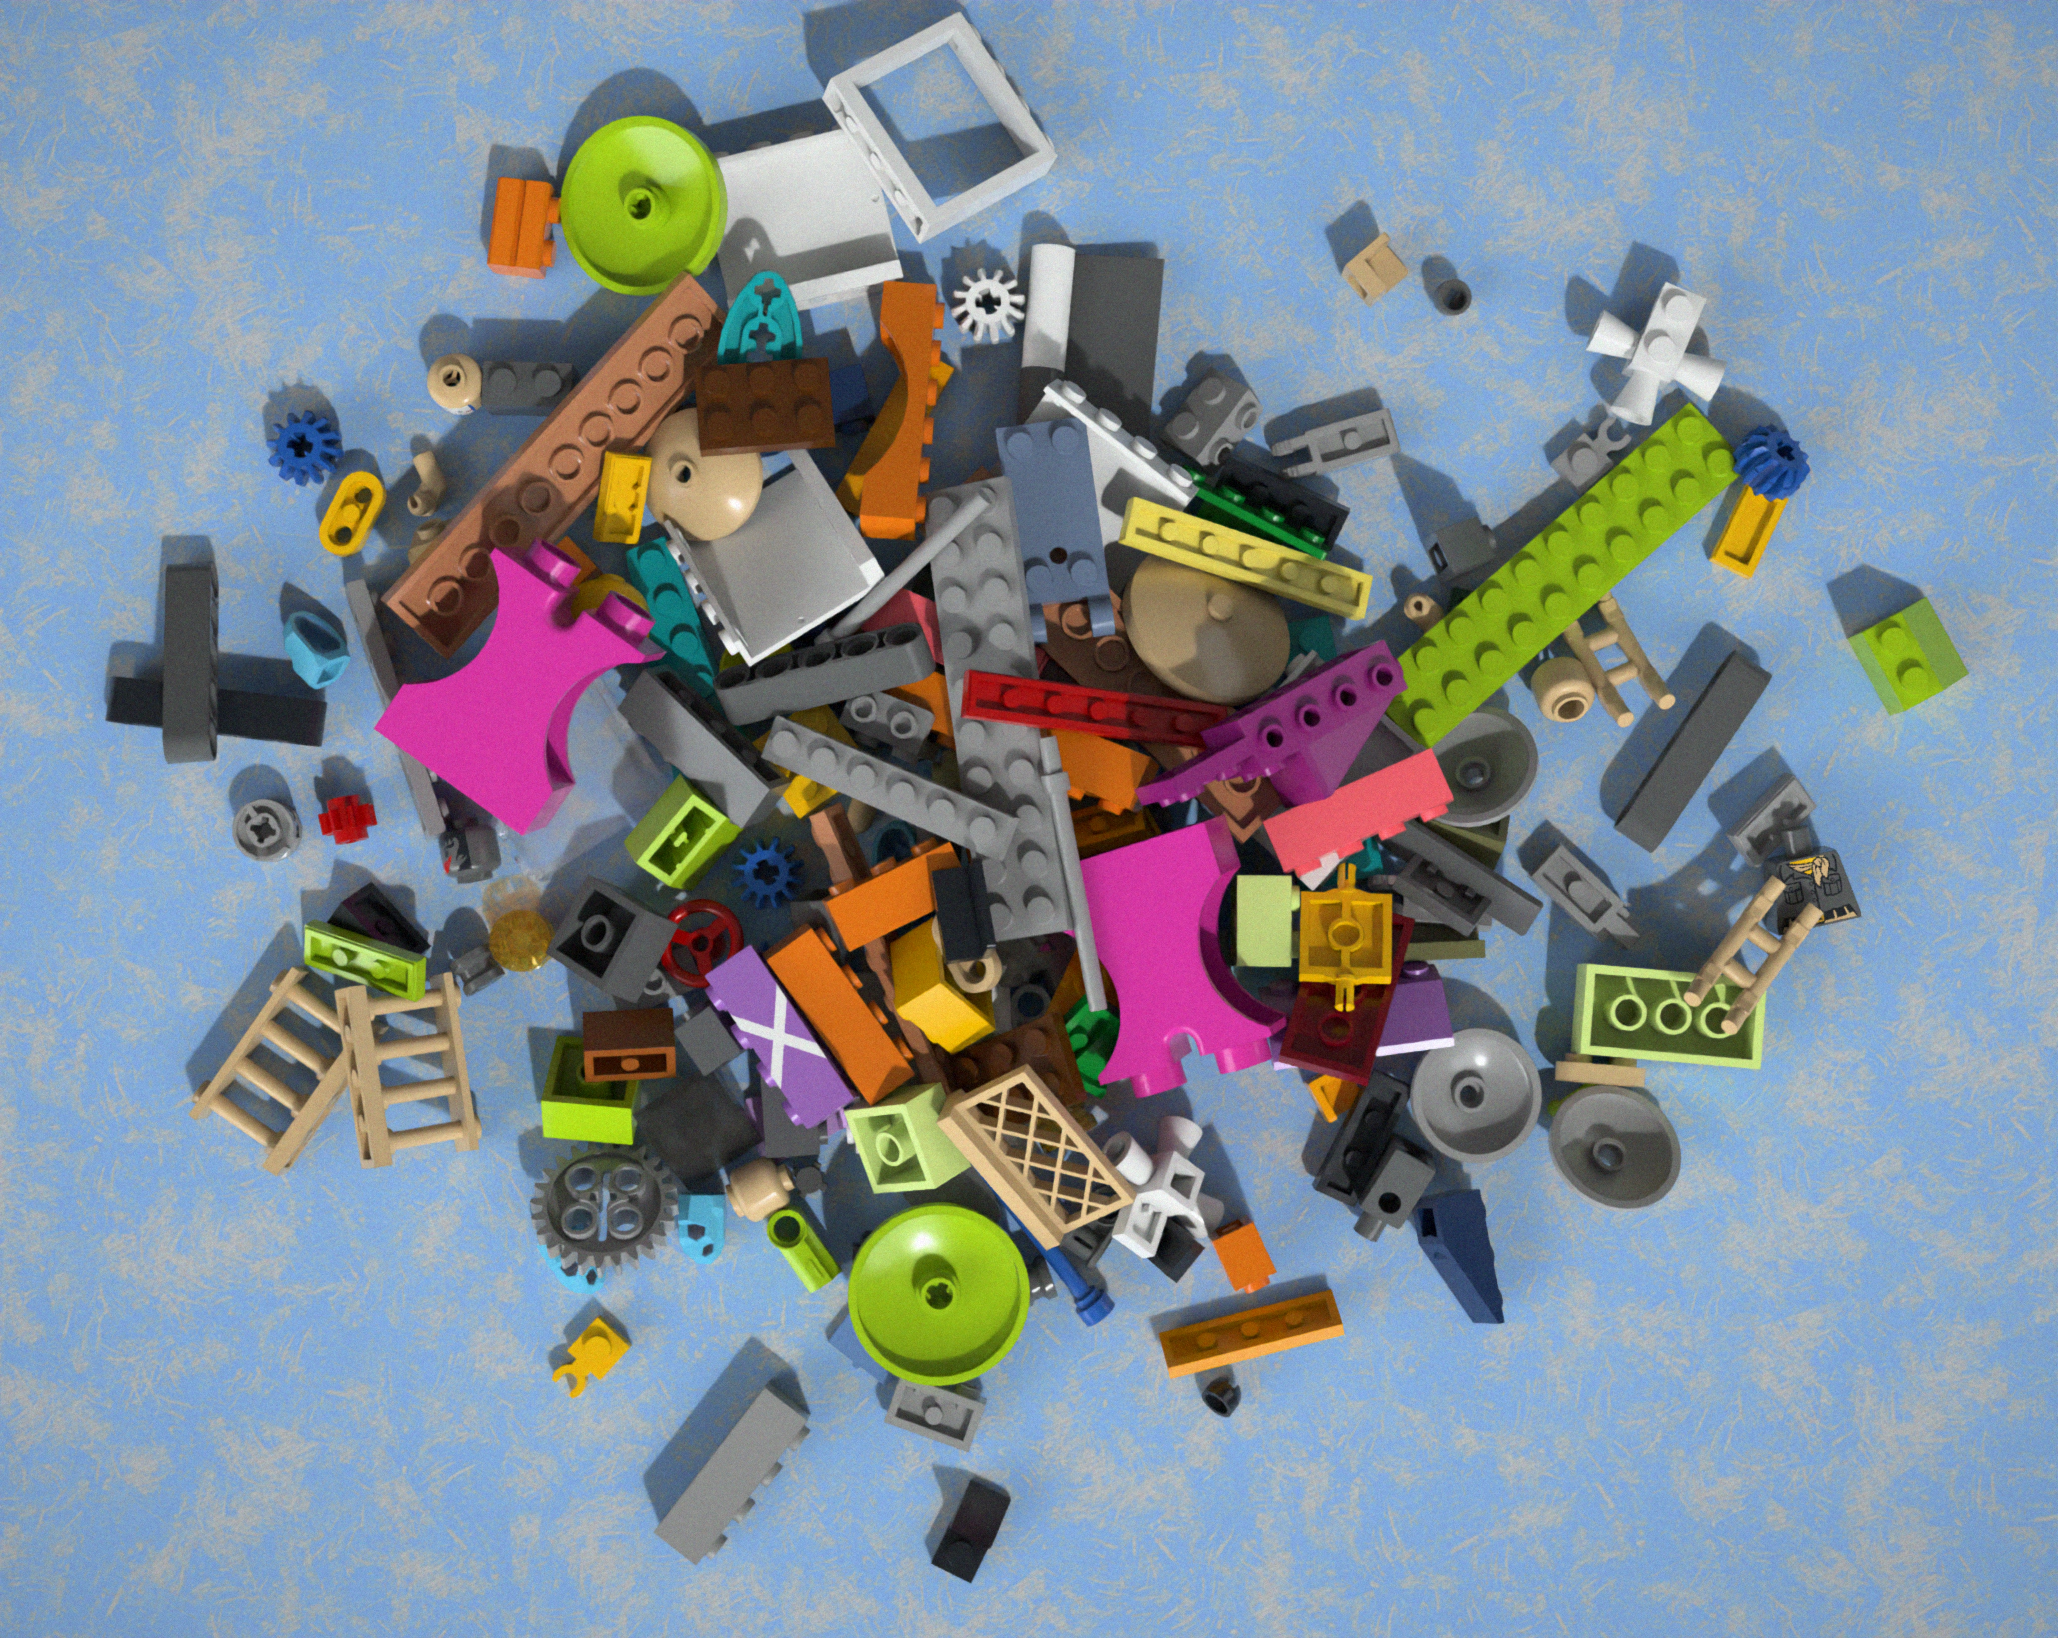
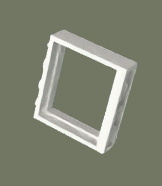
M960 11L832 77L822 97L919 244L1043 177L1057 158L1051 138L1039 129L1030 116V110L1026 101L1021 96L1016 95L1006 80L1003 67L997 60L991 58L982 44L978 30L974 25L966 21ZM948 42L1026 159L936 207L858 89Z

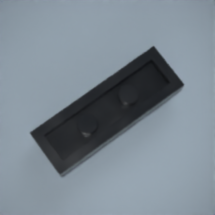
M1230 453L1215 485V488L1219 490L1222 485H1226L1241 492L1246 496L1244 503L1257 510H1260L1262 505L1278 511L1286 517L1283 523L1298 531L1301 526L1315 530L1325 537L1323 544L1330 547L1329 551L1332 550L1351 508L1232 453Z
M1373 1068L1368 1086L1361 1085L1312 1183L1316 1191L1355 1207L1410 1098L1411 1084Z

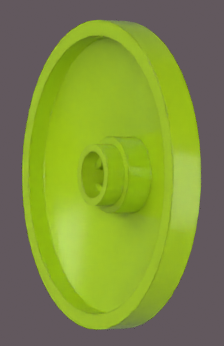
M630 116L618 119L593 133L578 149L567 169L561 190L560 207L561 224L565 240L574 259L586 274L600 285L614 292L640 297L659 296L681 271L689 273L695 279L715 256L724 235L728 199L720 166L707 145L692 131L680 124L653 116Z
M947 1202L924 1203L893 1214L879 1224L865 1239L855 1256L850 1270L847 1292L848 1308L853 1328L860 1343L867 1353L885 1370L916 1384L929 1386L953 1385L971 1380L987 1372L999 1363L1012 1349L1023 1330L1028 1315L1030 1302L1029 1278L1023 1258L1016 1244L1008 1233L993 1219L973 1208Z

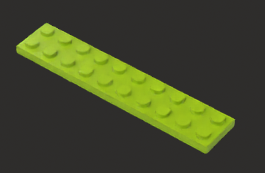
M1691 402L1686 404L1397 658L1402 666L1403 678L1408 689L1393 698L1384 714L1419 745H1423L1426 749L1433 748L1740 476L1733 470L1736 463L1732 453L1735 449Z

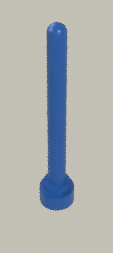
M980 1175L1076 1297L1074 1299V1303L1077 1306L1076 1313L1086 1326H1093L1103 1320L1115 1306V1303L1104 1289L1098 1290L1095 1285L1089 1286L1058 1246L1046 1251Z

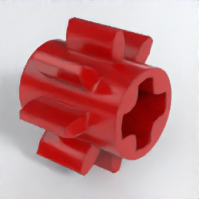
M360 794L342 796L326 801L328 812L318 814L322 835H334L336 845L350 844L369 839L367 827L377 825L373 804H362Z

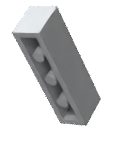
M768 1381L653 1533L696 1566L704 1555L712 1560L728 1539L722 1534L726 1526L732 1519L739 1524L755 1504V1501L749 1496L759 1483L767 1488L782 1469L783 1465L777 1462L787 1447L795 1452L811 1430L805 1424L811 1414Z

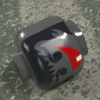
M478 817L452 821V830L443 833L438 841L444 873L448 877L457 878L458 884L473 883L493 878L492 871L498 869L502 861L496 830L489 825H479Z

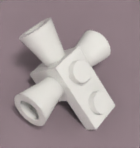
M1665 282L1660 289L1645 327L1639 333L1605 309L1601 312L1585 350L1626 358L1627 360L1621 374L1631 377L1611 405L1610 410L1612 413L1635 424L1651 425L1658 389H1664L1673 379L1705 401L1709 402L1723 377L1727 361L1685 353L1707 300L1706 298Z
M1164 1116L1160 1119L1156 1154L1147 1155L1130 1133L1126 1131L1112 1136L1102 1149L1104 1155L1127 1181H1130L1129 1184L1137 1192L1135 1202L1120 1209L1111 1236L1141 1258L1155 1256L1167 1217L1176 1215L1190 1233L1198 1239L1210 1235L1223 1218L1224 1205L1222 1201L1199 1192L1205 1173L1188 1161L1203 1132L1197 1124L1183 1117Z

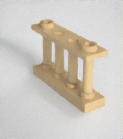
M291 967L289 971L284 969L277 975L269 988V991L273 993L212 1082L207 1079L197 1089L191 1100L195 1103V1106L188 1114L194 1120L208 1118L212 1111H214L266 1147L264 1152L269 1155L262 1167L275 1176L284 1175L290 1171L349 1086L343 1050L337 1059L333 1056L328 1059L275 1022L291 1000L341 1035L337 1010L301 986L310 973L304 967ZM375 1017L371 1021L373 1039H377L380 1042L389 1026ZM264 1037L317 1073L316 1079L321 1082L311 1096L307 1093L302 1096L249 1059ZM238 1074L292 1110L290 1115L295 1119L285 1133L281 1130L276 1133L223 1096Z
M452 972L429 976L431 989L425 990V996L417 1002L398 995L372 998L370 994L366 993L365 985L346 987L334 991L361 1169L393 1165L391 1155H394L398 1149L454 1140L456 1152L479 1149L478 1140L482 1136V1126L479 1116L473 1111L458 1007L461 1005V991L458 983L453 981ZM434 1007L438 1033L385 1042L373 1039L371 1021L374 1020L376 1015ZM441 1051L444 1078L386 1087L383 1083L380 1084L378 1065H381L382 1060ZM447 1095L451 1122L395 1132L387 1128L385 1110L388 1109L389 1105Z

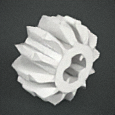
M981 268L978 269L979 282L975 283L971 277L966 275L962 278V284L967 291H953V300L961 305L952 308L951 314L953 318L963 319L958 326L962 334L968 333L975 328L973 335L975 343L982 341L985 332L990 333L992 344H998V331L1000 329L1005 335L1012 337L1015 334V329L1010 321L1016 323L1024 321V313L1016 308L1025 304V296L1023 294H1013L1018 287L1016 279H1011L1002 285V270L997 269L993 279L990 280L987 279L985 269ZM991 299L992 304L995 305V313L986 314L985 309L981 308L982 300Z

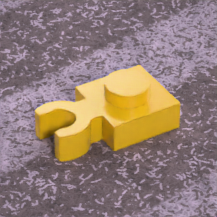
M599 1315L567 1350L576 1360L561 1365L554 1372L552 1380L556 1383L564 1374H573L577 1379L576 1387L569 1394L573 1399L579 1396L587 1387L588 1374L590 1372L598 1380H601L630 1349L632 1344Z

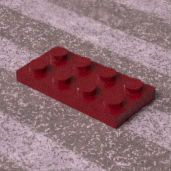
M1392 913L1391 984L1362 983L1354 985V1010L1346 1011L1345 994L1343 996V1011L1335 1009L1336 985L1328 982H1301L1279 1053L1280 1063L1368 1086L1413 933L1414 918Z

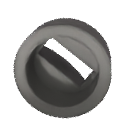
M1457 279L1441 283L1436 288L1433 296L1435 308L1446 316L1462 314L1469 308L1472 299L1471 291L1467 284ZM1451 288H1453L1456 292L1448 305L1445 306L1443 302Z

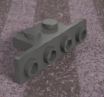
M1414 819L1404 822L1407 830L1394 837L1381 841L1379 834L1374 836L1375 842L1408 863L1397 877L1392 889L1466 937L1470 935L1485 913L1520 936H1524L1543 908V903Z

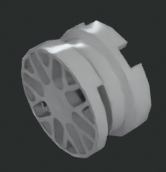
M257 799L247 803L237 812L232 825V836L236 847L245 856L256 861L278 862L290 857L297 850L302 840L303 826L298 814L290 806L279 801ZM297 823H298V826H299V832L296 831V828H297V825H296V824H297Z

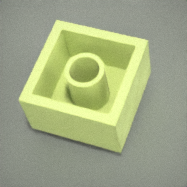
M1236 875L1232 877L1231 966L1291 967V958H1299L1300 936L1299 931H1292V913H1299L1300 889L1299 885H1292V876Z
M941 1082L898 1087L872 1106H870L866 1099H863L844 1110L874 1194L936 1189L971 1166L967 1158L936 1124L947 1098Z

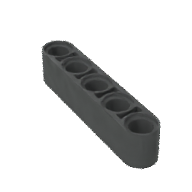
M214 561L168 564L166 567L162 740L164 756L168 764L215 761L217 757L219 581Z
M907 622L763 658L750 667L747 663L735 665L719 672L714 677L712 684L728 722L732 725H745L774 718L776 715L782 716L915 683L930 676L935 671L936 663L922 626L918 623Z
M1733 650L1718 668L1617 818L1613 828L1649 853L1654 852L1673 827L1769 684L1772 674L1738 651Z

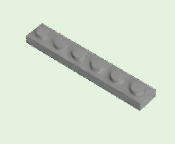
M362 578L347 582L345 594L385 712L402 685L407 682L403 672L395 674L390 657L396 656V650L389 630L381 632L376 615L383 614L377 591L375 588L368 590L365 580ZM395 745L426 842L438 839L443 833L447 832L445 825L451 823V817L445 799H436L431 784L437 781V774Z
M776 715L761 755L763 759L996 861L1004 860L1020 818L785 716Z

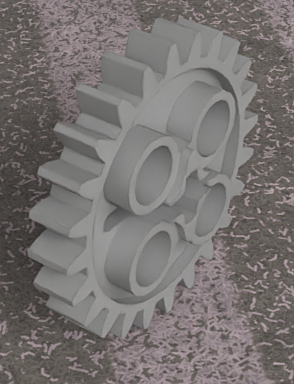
M588 1141V1151L584 1153L576 1146H571L572 1158L570 1160L557 1155L555 1157L557 1171L550 1168L542 1170L546 1183H535L534 1189L538 1198L530 1200L532 1213H534L531 1216L533 1229L538 1230L536 1234L539 1245H547L548 1257L550 1259L561 1255L562 1268L567 1269L576 1261L578 1262L579 1275L583 1276L590 1266H596L598 1278L603 1277L607 1266H612L617 1276L622 1275V1264L629 1262L637 1270L640 1268L638 1256L643 1254L653 1260L655 1258L653 1244L666 1247L668 1241L665 1231L670 1232L676 1229L675 1218L673 1217L679 1214L678 1201L675 1200L678 1198L676 1184H671L670 1169L661 1170L662 1165L659 1156L648 1160L647 1147L645 1146L638 1149L635 1153H631V1146L627 1144H622L620 1149H614L613 1143H605L603 1149H597L595 1142ZM606 1173H610L608 1187L610 1201L607 1204L606 1211L607 1237L606 1240L599 1241L601 1231L599 1213L603 1210L604 1196L603 1177ZM587 1183L593 1185L592 1187L586 1190L575 1189L577 1186L581 1184ZM628 1184L638 1185L633 1190H621V1187ZM577 1224H589L584 1230H572V1227ZM623 1224L635 1225L634 1228L627 1231L617 1229Z

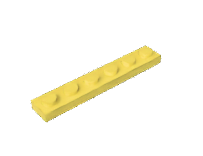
M1135 496L1127 501L1118 543L1355 621L1365 618L1373 580L1371 575L1326 560L1322 561L1314 556Z

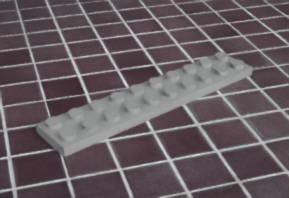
M1007 476L921 493V497H927L925 515L927 538L979 489L984 491L992 502L930 561L962 793L1020 818L1003 861H996L970 849L971 859L981 857L996 942L1074 930L1049 794H1044L1041 776H1044L1045 772L1038 739L1047 737L1046 729L961 718L965 671L971 669L1039 679L1012 481Z

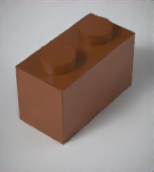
M673 1008L583 1012L585 1082L676 1078Z

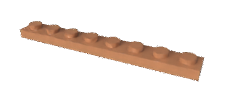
M841 802L809 816L812 823V836L827 857L830 864L829 873L833 884L852 876L856 883L872 875ZM895 929L865 944L866 960L870 968L877 972L884 988L883 997L885 1004L890 1012L895 1014L902 1030L901 1039L914 1056L920 1071V1084L941 1082L947 1097V1095L957 1091L947 1057L951 1055L950 1052L939 1043H932L924 1031L913 1022L904 1020L896 1011L893 1003L895 990L891 975L893 971L890 943L900 938Z

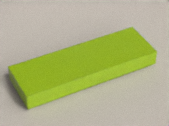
M316 919L305 924V965L393 995L401 996L413 1002H417L425 996L426 956Z

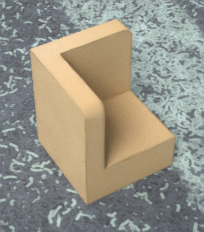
M1386 232L1382 233L1349 261L1341 274L1369 308L1408 274V269L1388 248L1387 245L1391 238Z

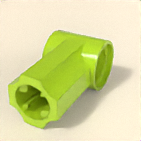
M790 1204L789 1207L781 1209L770 1216L767 1224V1235L770 1242L779 1248L810 1294L822 1288L842 1272V1268L808 1222L806 1213L799 1206ZM783 1216H791L799 1222L800 1231L793 1237L781 1236L775 1228V1222Z

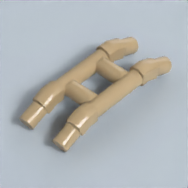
M1611 591L1597 602V608L1607 628L1584 637V632L1576 620L1561 634L1576 659L1582 662L1602 707L1620 727L1629 726L1634 720V715L1625 705L1624 699L1620 696L1615 686L1638 677V681L1646 694L1661 709L1666 710L1674 705V695L1666 687L1664 680L1660 677L1655 667L1651 665L1624 619L1625 616ZM1618 642L1628 662L1604 671L1594 652Z
M1773 875L1742 912V915L1697 973L1684 994V1000L1687 1004L1694 1007L1699 1006L1722 973L1744 990L1736 998L1721 1023V1028L1731 1035L1738 1032L1788 959L1824 914L1809 902L1779 940L1758 925L1787 886ZM1746 939L1769 955L1755 975L1733 959Z

